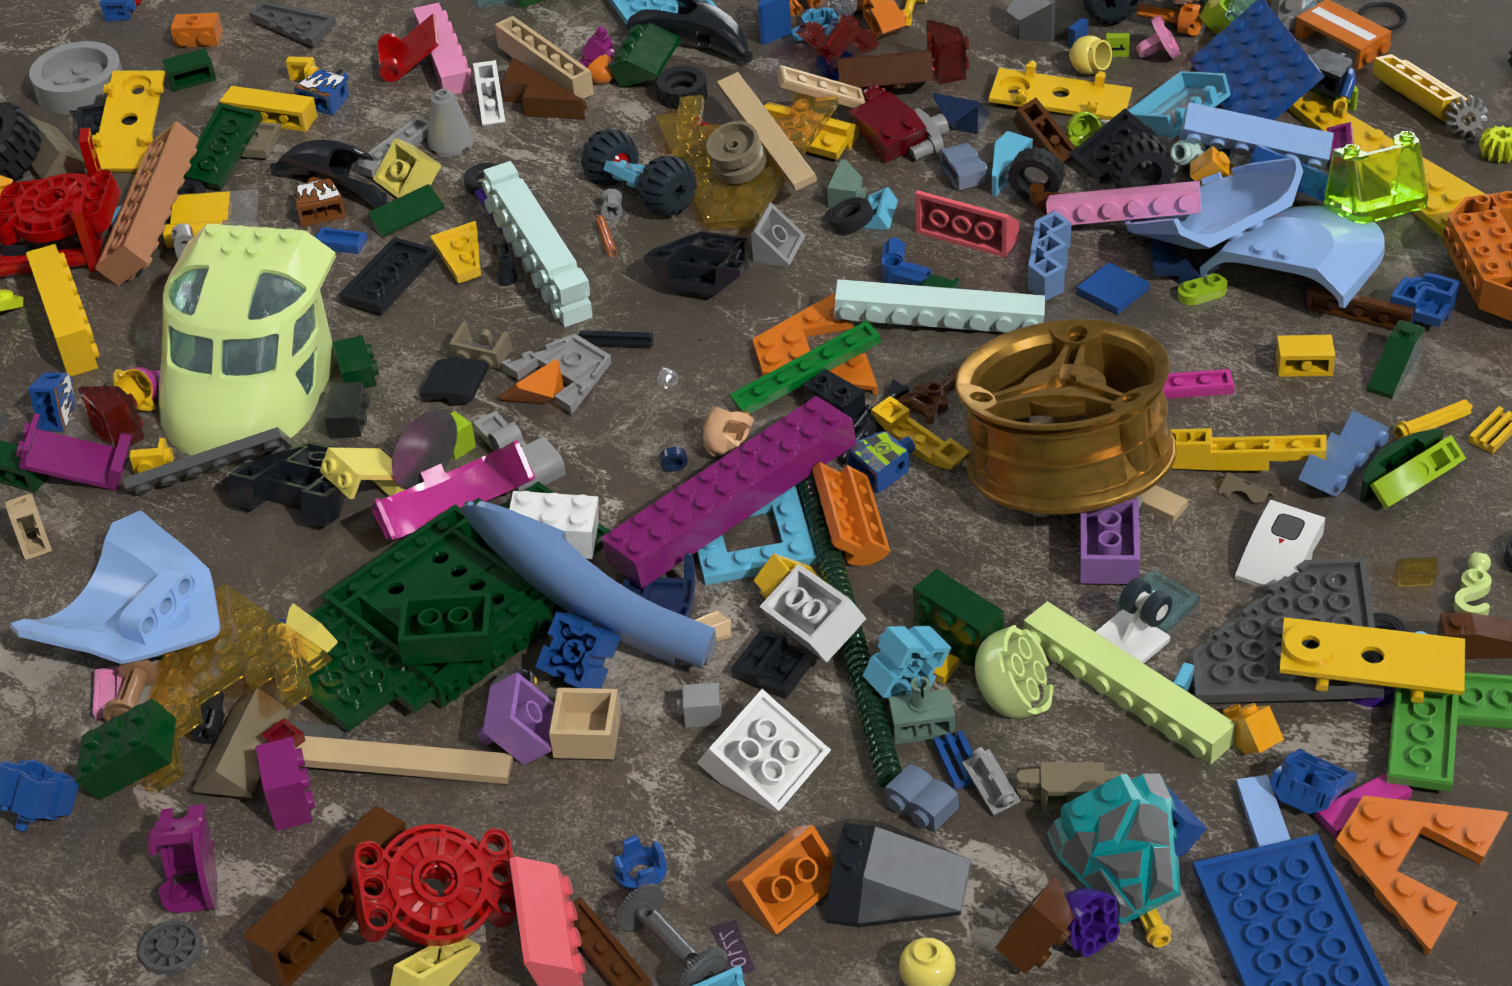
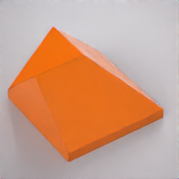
M556 358L498 396L501 401L547 403L554 398V395L564 389L560 362Z

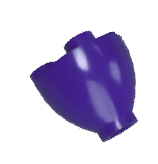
M1079 888L1065 893V897L1074 915V919L1067 928L1071 934L1065 942L1074 951L1089 957L1101 950L1107 943H1112L1117 939L1120 928L1117 925L1118 906L1115 896L1090 888Z

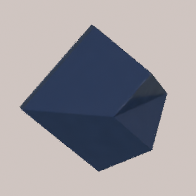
M936 93L933 95L934 101L947 122L955 130L978 134L989 116L990 111L979 101Z

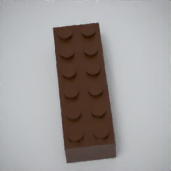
M375 805L367 814L359 819L358 823L346 835L340 837L336 845L323 857L319 858L314 866L302 878L298 879L280 900L274 902L270 909L248 928L247 932L243 935V939L256 976L272 986H292L357 920L349 871V863L354 851L361 842L373 841L385 850L386 846L398 834L406 831L403 820ZM360 857L362 863L366 865L373 864L370 858ZM372 887L364 888L366 893L371 896L379 895Z

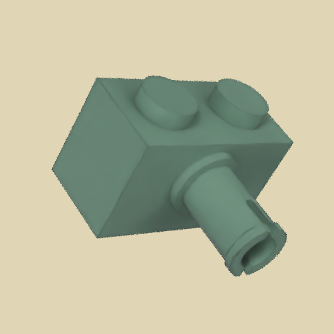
M921 676L920 686H918V677L912 679V694L889 697V718L895 744L933 740V738L938 736L945 738V735L950 733L952 737L956 736L955 713L949 689L930 691V680Z

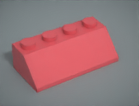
M918 190L915 192L916 233L1005 258L1008 257L1019 242V221L1010 215Z
M516 856L510 858L523 960L526 968L537 986H583L582 974L586 973V967L582 955L578 954L577 947L582 946L578 929L573 927V921L577 920L578 917L575 906L569 895L573 894V887L569 876L563 877L558 866L555 864Z

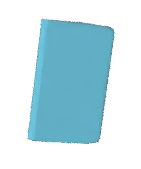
M888 187L868 195L867 200L872 206L873 218L862 228L890 229L898 200Z

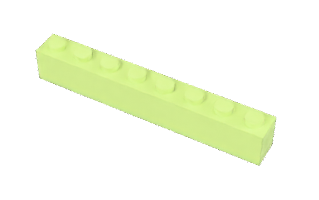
M1047 601L1024 619L1023 629H1028L1034 635L1045 655L1052 662L1058 663L1070 671L1076 678L1084 680L1093 686L1096 691L1105 694L1117 702L1121 708L1129 710L1141 718L1144 723L1153 726L1165 734L1168 739L1177 742L1189 750L1195 757L1201 758L1211 765L1234 745L1235 722Z

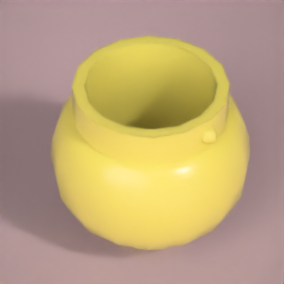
M1093 35L1083 36L1074 42L1069 52V59L1077 72L1084 75H1092L1109 67L1112 60V49L1105 40H1101Z
M920 938L912 941L903 950L899 961V972L907 986H949L955 976L956 962L951 949L942 941L935 938Z

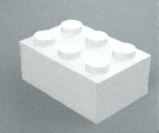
M513 491L510 510L565 531L567 541L584 558L592 559L599 523L598 496Z
M800 564L792 570L759 606L777 627L826 663L866 620V617L848 597Z

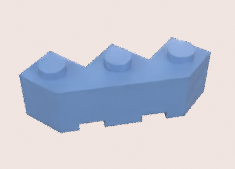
M1056 211L1035 221L1031 255L1028 264V290L1035 295H1045V301L1064 292L1065 270L1068 268V248L1071 247V222Z
M1352 411L1341 435L1339 436L1331 432L1327 440L1326 460L1310 454L1298 480L1328 494L1337 496L1378 453L1379 449L1385 446L1389 438V433H1387L1389 427Z

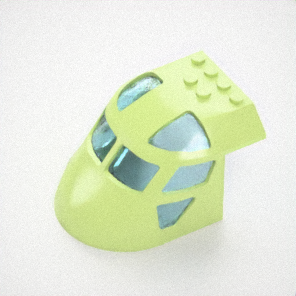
M206 224L184 248L168 277L163 292V336L159 376L161 428L170 443L179 450L195 455L279 427L291 438L305 426L313 414L337 362L320 292L336 255L333 250L307 231Z

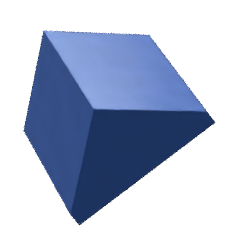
M760 0L758 4L760 44L765 45L790 35V1Z

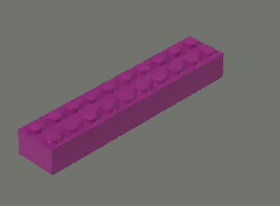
M815 396L601 537L607 562L640 588H644L684 561L686 553L693 555L813 474L812 468L818 462L826 465L856 445L853 419Z

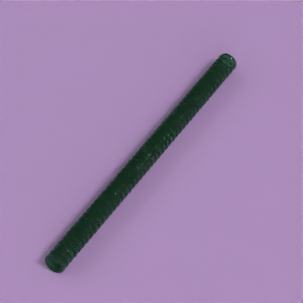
M811 474L798 483V488L823 581L848 597L856 606L842 551L835 548L831 542V535L826 523L823 506L820 503L821 499L815 484L814 474ZM861 624L841 646L861 719V725L863 726V733L876 781L880 787L885 788L902 772V767L882 696L862 676L868 666L871 655Z

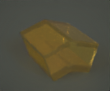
M1438 558L1398 559L1394 573L1397 587L1435 585L1436 577L1439 575Z

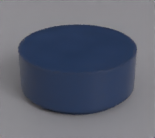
M669 447L663 450L659 457L661 467L668 472L680 471L688 463L686 451L681 447Z

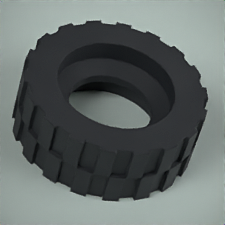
M675 66L661 72L659 77L656 78L658 101L669 109L685 110L694 108L702 104L708 95L705 73L693 66ZM679 86H689V88L673 89Z
M1037 147L1025 148L1015 156L1008 171V182H1010V187L1015 190L1018 196L1020 195L1023 199L1030 200L1029 187L1031 184L1039 182L1031 180L1025 174V169L1034 167L1042 170L1048 176V180L1045 183H1040L1044 186V192H1058L1065 177L1064 165L1061 164V160L1052 152L1046 151V149H1039Z

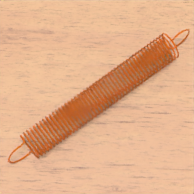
M599 215L595 221L607 255L612 257L613 254L614 256L613 248L617 257V251L605 218Z

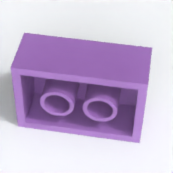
M1131 499L1108 508L1080 513V583L1128 584L1132 579L1139 578L1140 534L1138 499Z

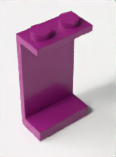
M34 413L31 423L26 422L23 432L25 441L20 440L16 453L17 457H21L20 469L118 490L129 452L131 435L121 433L116 448L39 430L40 414Z

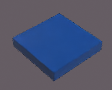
M1108 262L1077 286V294L1118 315L1149 290L1150 282Z

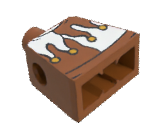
M312 177L308 179L307 183L297 186L296 207L301 228L347 218L342 196L331 179L320 180L317 177Z

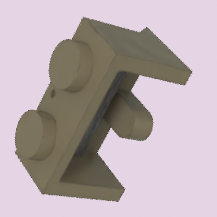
M462 322L449 343L453 358L486 362L489 366L488 369L491 367L500 369L502 366L501 362L506 359L509 353L514 352L509 332L504 331L497 343L493 341L492 333L488 329L481 331L479 339L472 338L468 325L465 322Z

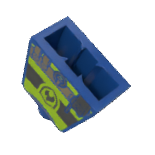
M882 431L856 441L857 444L846 451L847 465L868 475L871 488L880 493L908 472L909 454L915 451V444L908 436L897 441L888 432Z

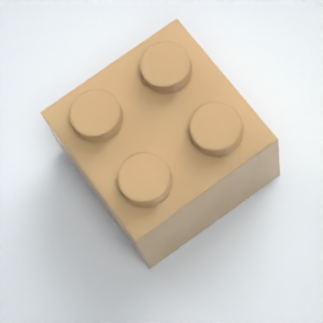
M557 689L549 732L553 758L614 759L621 718L618 689Z

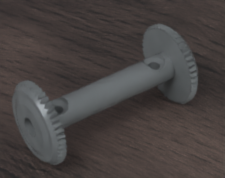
M654 883L645 884L637 887L625 897L617 913L618 926L625 932L635 931L645 926L685 967L679 986H693L725 972L728 958L727 953L722 948L713 947L699 953L658 912L662 908L661 905H663V899L665 898V892L661 886Z

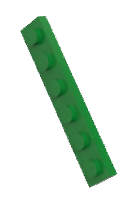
M866 320L731 393V400L740 412L751 414L801 387L822 370L827 369L830 371L882 343L880 335Z

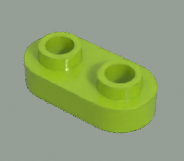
M1210 274L1183 282L1178 287L1177 298L1182 304L1191 306L1221 298L1227 292V280L1219 274Z

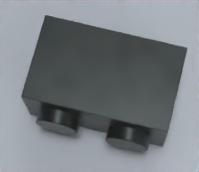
M362 382L331 383L325 415L330 439L362 436L363 426L367 425L365 409L370 406L369 393L364 392Z

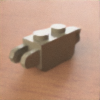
M1040 762V769H1021V771H1018L1015 776V781L1018 783L1015 792L1021 800H1041V807L1047 812H1061L1064 804L1121 774L1128 775V773L1104 771V762Z

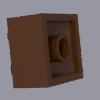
M1055 877L1048 882L1016 918L995 947L1024 974H1027L1034 965L1040 969L1052 955L1049 951L1050 947L1054 944L1059 948L1071 934L1067 928L1074 919V915L1062 887Z

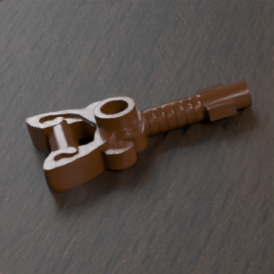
M953 368L948 373V377L940 384L931 382L925 387L916 385L913 392L901 396L897 401L908 409L912 408L924 415L925 422L932 424L938 417L939 410L944 411L949 408V399H947L946 392L955 385L958 369Z

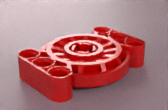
M108 169L100 170L91 177L78 173L54 175L34 183L26 190L19 182L6 185L0 194V244L12 245L20 238L30 242L43 243L71 236L77 232L72 217L73 199L80 198L84 200L93 232H104L111 225L121 194V190L112 172Z
M425 824L412 827L398 834L386 846L385 850L373 841L361 842L356 847L349 863L356 915L361 936L369 942H379L386 937L391 927L399 935L412 942L427 946H446L461 942L472 936L485 923L486 919L496 927L504 928L509 926L517 916L510 858L514 856L509 835L504 830L492 828L484 833L479 843L471 835L458 828L443 824ZM487 844L496 845L499 851L495 852L490 850L487 847ZM360 857L370 858L373 864L366 865L362 863ZM492 874H500L505 882L495 880ZM430 878L437 879L444 885L445 890L438 897V890L432 889L427 883L423 882ZM372 887L379 895L371 896L366 893L364 888ZM498 904L507 905L511 912L502 911ZM377 918L382 921L384 926L376 927L370 923L369 919ZM470 923H475L473 926L465 929Z

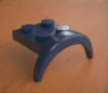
M691 553L684 555V578L658 577L644 588H640L625 576L623 586L658 606L689 618L695 597L693 556Z

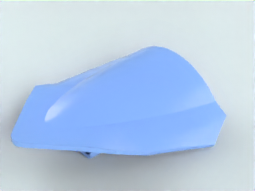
M137 511L111 524L104 540L101 557L92 578L81 594L69 606L46 618L36 620L22 619L12 622L10 628L18 637L87 652L119 664H125L152 658L213 639L220 632V619L214 584L209 568L144 512Z

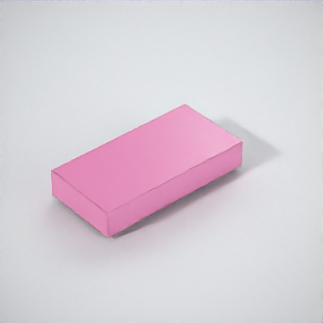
M119 666L94 670L93 715L95 720L104 718L103 709L108 701L118 699L124 683L118 672Z

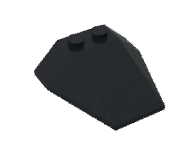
M700 231L653 248L644 256V262L667 289H673L679 294L692 292L698 293L701 297L710 298L717 295L748 269V238Z
M850 818L843 824L831 872L826 923L867 927L961 915L971 868V859L886 823Z

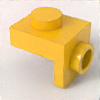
M288 57L286 60L291 81H302L319 70L316 67L314 57Z
M159 438L158 448L131 450L129 458L134 473L138 474L173 462L174 454L172 447H168L166 438Z

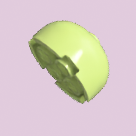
M1016 625L989 635L981 643L977 651L975 676L980 692L991 708L1005 717L1021 719L1045 712L1051 706L1053 685H1046L1047 676L1045 672V667H1048L1049 663L1034 635L1028 629L1020 630L1016 628ZM1038 685H1042L1044 690L1043 699L1037 706L1032 708L1031 702L1037 701L1040 696Z

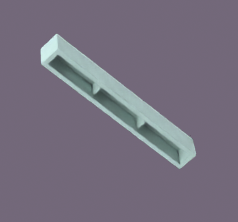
M837 280L834 319L863 322L867 320L868 322L1007 333L1022 327L1044 323L1045 295Z

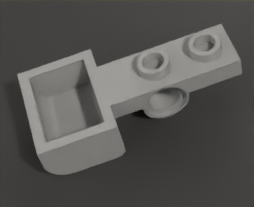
M497 411L473 422L474 430L494 452L518 440L535 477L533 481L512 491H525L538 481L545 486L566 475L561 455L544 436L526 444L518 426L514 422L508 424Z

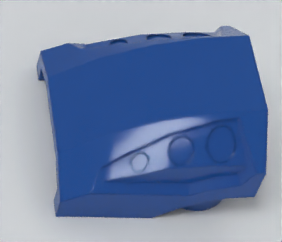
M1300 748L1290 753L1283 763L1273 771L1270 785L1281 802L1311 814L1329 809L1331 803L1344 790L1353 785L1357 773L1345 770Z

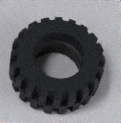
M0 102V175L10 179H18L21 176L20 174L24 170L27 171L31 162L37 158V152L41 148V135L38 128L17 105Z

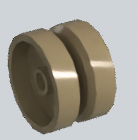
M744 121L729 122L715 129L708 137L706 143L707 153L713 163L715 173L721 181L729 184L745 183L757 177L764 169L767 161L765 151L760 143L757 130L751 124Z

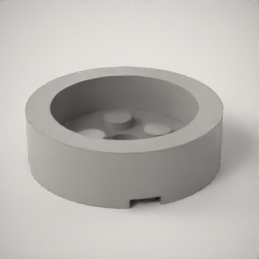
M80 41L55 47L42 54L32 64L29 77L37 102L43 109L56 114L70 115V111L77 110V107L105 103L107 94L103 93L104 84H108L111 81L113 71H123L117 51L111 46L94 41Z

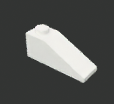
M496 60L473 63L483 127L506 124Z

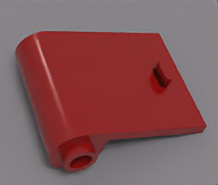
M434 13L402 40L391 33L383 34L379 37L377 41L379 71L383 80L387 82L399 80L439 46L437 19Z

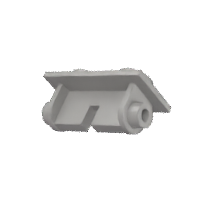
M980 747L972 752L973 757L962 762L993 816L1021 802L990 749L984 751L983 747Z

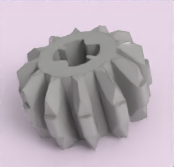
M1469 95L1465 101L1462 96H1459V104L1451 102L1450 106L1453 110L1445 112L1446 116L1450 117L1446 120L1447 126H1452L1451 132L1454 134L1459 131L1460 136L1465 137L1467 131H1469L1470 135L1474 136L1475 128L1480 131L1484 129L1480 122L1485 123L1488 121L1487 116L1484 115L1488 112V109L1482 106L1483 102L1481 99L1474 101V97ZM1470 112L1472 116L1463 120L1462 116H1466Z

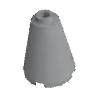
M447 89L437 90L431 96L427 137L428 148L431 152L432 150L435 151L436 155L440 157L463 154V149L467 147L468 149L472 148L474 143L473 133L454 93Z

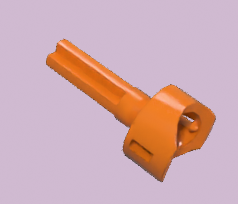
M1139 4L1137 17L1152 19L1159 15L1165 22L1177 24L1178 33L1196 36L1200 33L1203 25L1199 17L1201 6L1197 4H1183L1180 11Z

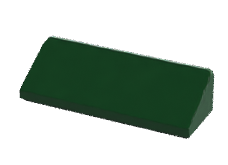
M427 184L370 211L368 216L370 226L384 238L445 207L432 186Z

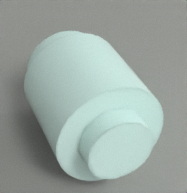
M1180 140L1172 146L1171 156L1180 165H1190V162L1205 152L1206 149L1202 143L1193 144L1186 140Z

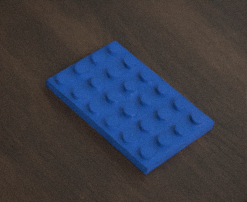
M1256 0L1249 8L1234 19L1189 60L1197 72L1226 74L1231 95L1220 103L1225 110L1270 120L1278 118L1325 77L1265 0Z
M1318 834L1193 862L1192 871L1241 986H1390Z

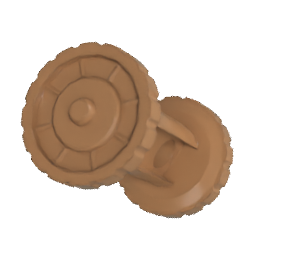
M144 659L119 665L118 672L124 683L118 699L110 700L104 706L103 717L107 722L111 718L118 717L138 705L143 688L156 682L158 669L152 662Z

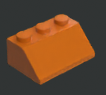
M813 824L797 826L728 879L726 884L741 908L773 935H777L829 893L831 872L835 859Z

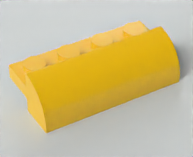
M1392 54L1375 58L1373 74L1376 79L1445 123L1450 118L1446 116L1445 112L1453 110L1450 103L1455 102L1459 104V96H1462L1465 101L1467 100L1466 97L1407 60H1400Z
M768 102L764 105L795 148L838 160L844 150L849 151L860 135L856 124L773 102Z

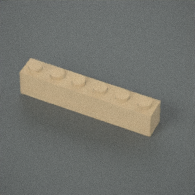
M511 16L494 24L498 47L512 58L525 63L583 100L594 94L591 70L523 22Z

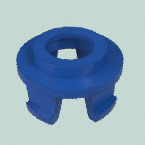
M632 836L623 840V853L619 857L615 856L613 858L614 874L617 882L622 887L631 891L645 884L654 883L659 885L667 873L664 851L658 841L653 842L651 848L642 846L638 836ZM635 866H649V868L638 871L637 878L629 875Z

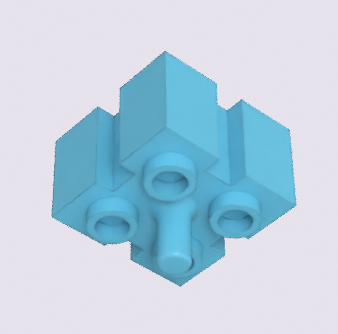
M887 626L885 632L878 638L879 644L877 647L880 649V652L870 658L862 676L883 698L902 695L903 691L906 694H912L911 681L915 677H918V686L921 685V676L928 678L932 686L936 678L933 672L936 667H942L951 647L930 626H913L910 629H907L905 626Z

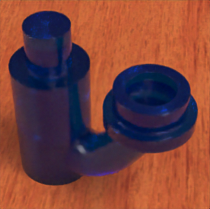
M841 51L837 55V58L853 57L852 53L848 51ZM819 55L816 58L815 66L820 76L838 81V67L834 68L829 58Z

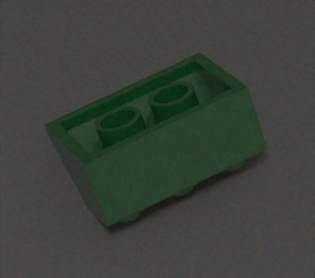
M651 23L645 25L637 24L631 27L627 37L621 42V46L613 54V58L608 64L620 88L658 78L681 39L679 36Z

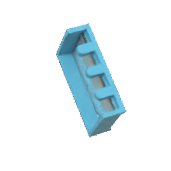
M1180 71L1128 111L1156 133V136L1174 139L1180 134L1184 111L1189 102L1215 108L1231 95L1226 74Z

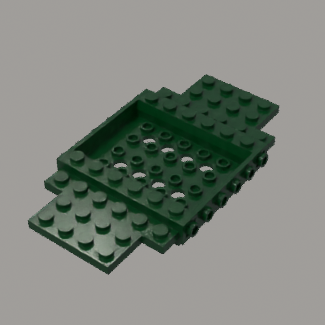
M539 481L525 490L537 493H555ZM480 498L475 499L474 501H472L474 503L473 506H475L476 503H479V501L483 500H481ZM511 500L502 507L509 509ZM455 504L320 596L322 605L309 613V615L320 622L338 643L314 667L304 660L299 664L289 654L275 663L273 667L278 676L345 731L350 732L394 699L413 714L432 700L442 708L473 685L479 683L492 671L501 667L518 652L524 650L537 638L546 634L551 627L556 612H569L552 602L513 570L478 534L461 513V508ZM598 523L593 556L604 548L601 537L610 532L609 529ZM437 556L448 557V560L444 563L437 564L433 562ZM455 570L467 571L460 577H453L451 575ZM474 583L485 584L482 590L473 591L470 589V586ZM393 587L404 588L399 594L389 593V590ZM491 592L494 598H504L502 603L494 605L496 621L493 660L403 665L398 645L402 597Z

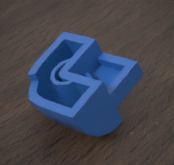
M1426 272L1423 277L1408 278L1406 276L1394 290L1390 301L1391 303L1414 308L1413 324L1419 321L1440 328L1443 321H1448L1452 313L1461 281Z

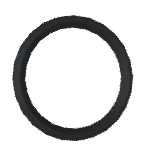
M1371 2L1361 7L1358 12L1359 15L1363 16V12L1366 9L1377 6L1398 10L1402 14V20L1394 25L1382 26L1388 30L1401 27L1407 20L1405 10L1390 2Z

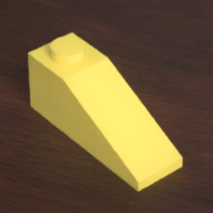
M466 938L461 942L446 946H428L394 965L390 986H449L477 955L481 945Z

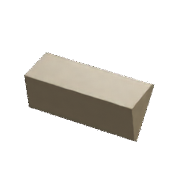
M29 116V119L38 128L41 135L40 151L37 152L35 161H32L30 164L31 170L38 179H45L64 173H74L86 168L83 157L56 126Z
M259 688L254 689L236 703L193 787L194 792L253 798L258 783L262 782L256 746L263 744L261 734L283 718L289 721L292 711Z

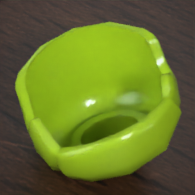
M1081 111L1074 114L1067 122L1066 136L1075 147H1078L1103 126L1096 115L1088 111Z

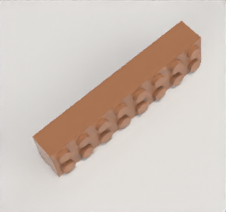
M177 121L148 145L95 267L97 271L118 286L126 280L131 281L140 269L145 270L152 262L150 256L159 245L157 239L166 228L164 222L172 213L171 205L179 196L177 191L185 181L183 176L191 167L190 159L197 152L195 147L199 138Z

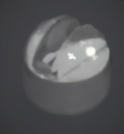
M663 366L657 378V386L664 389H671L676 386L678 381L676 371Z

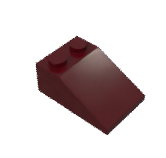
M890 92L848 110V114L884 164L909 153V147L926 140L927 127L915 110Z

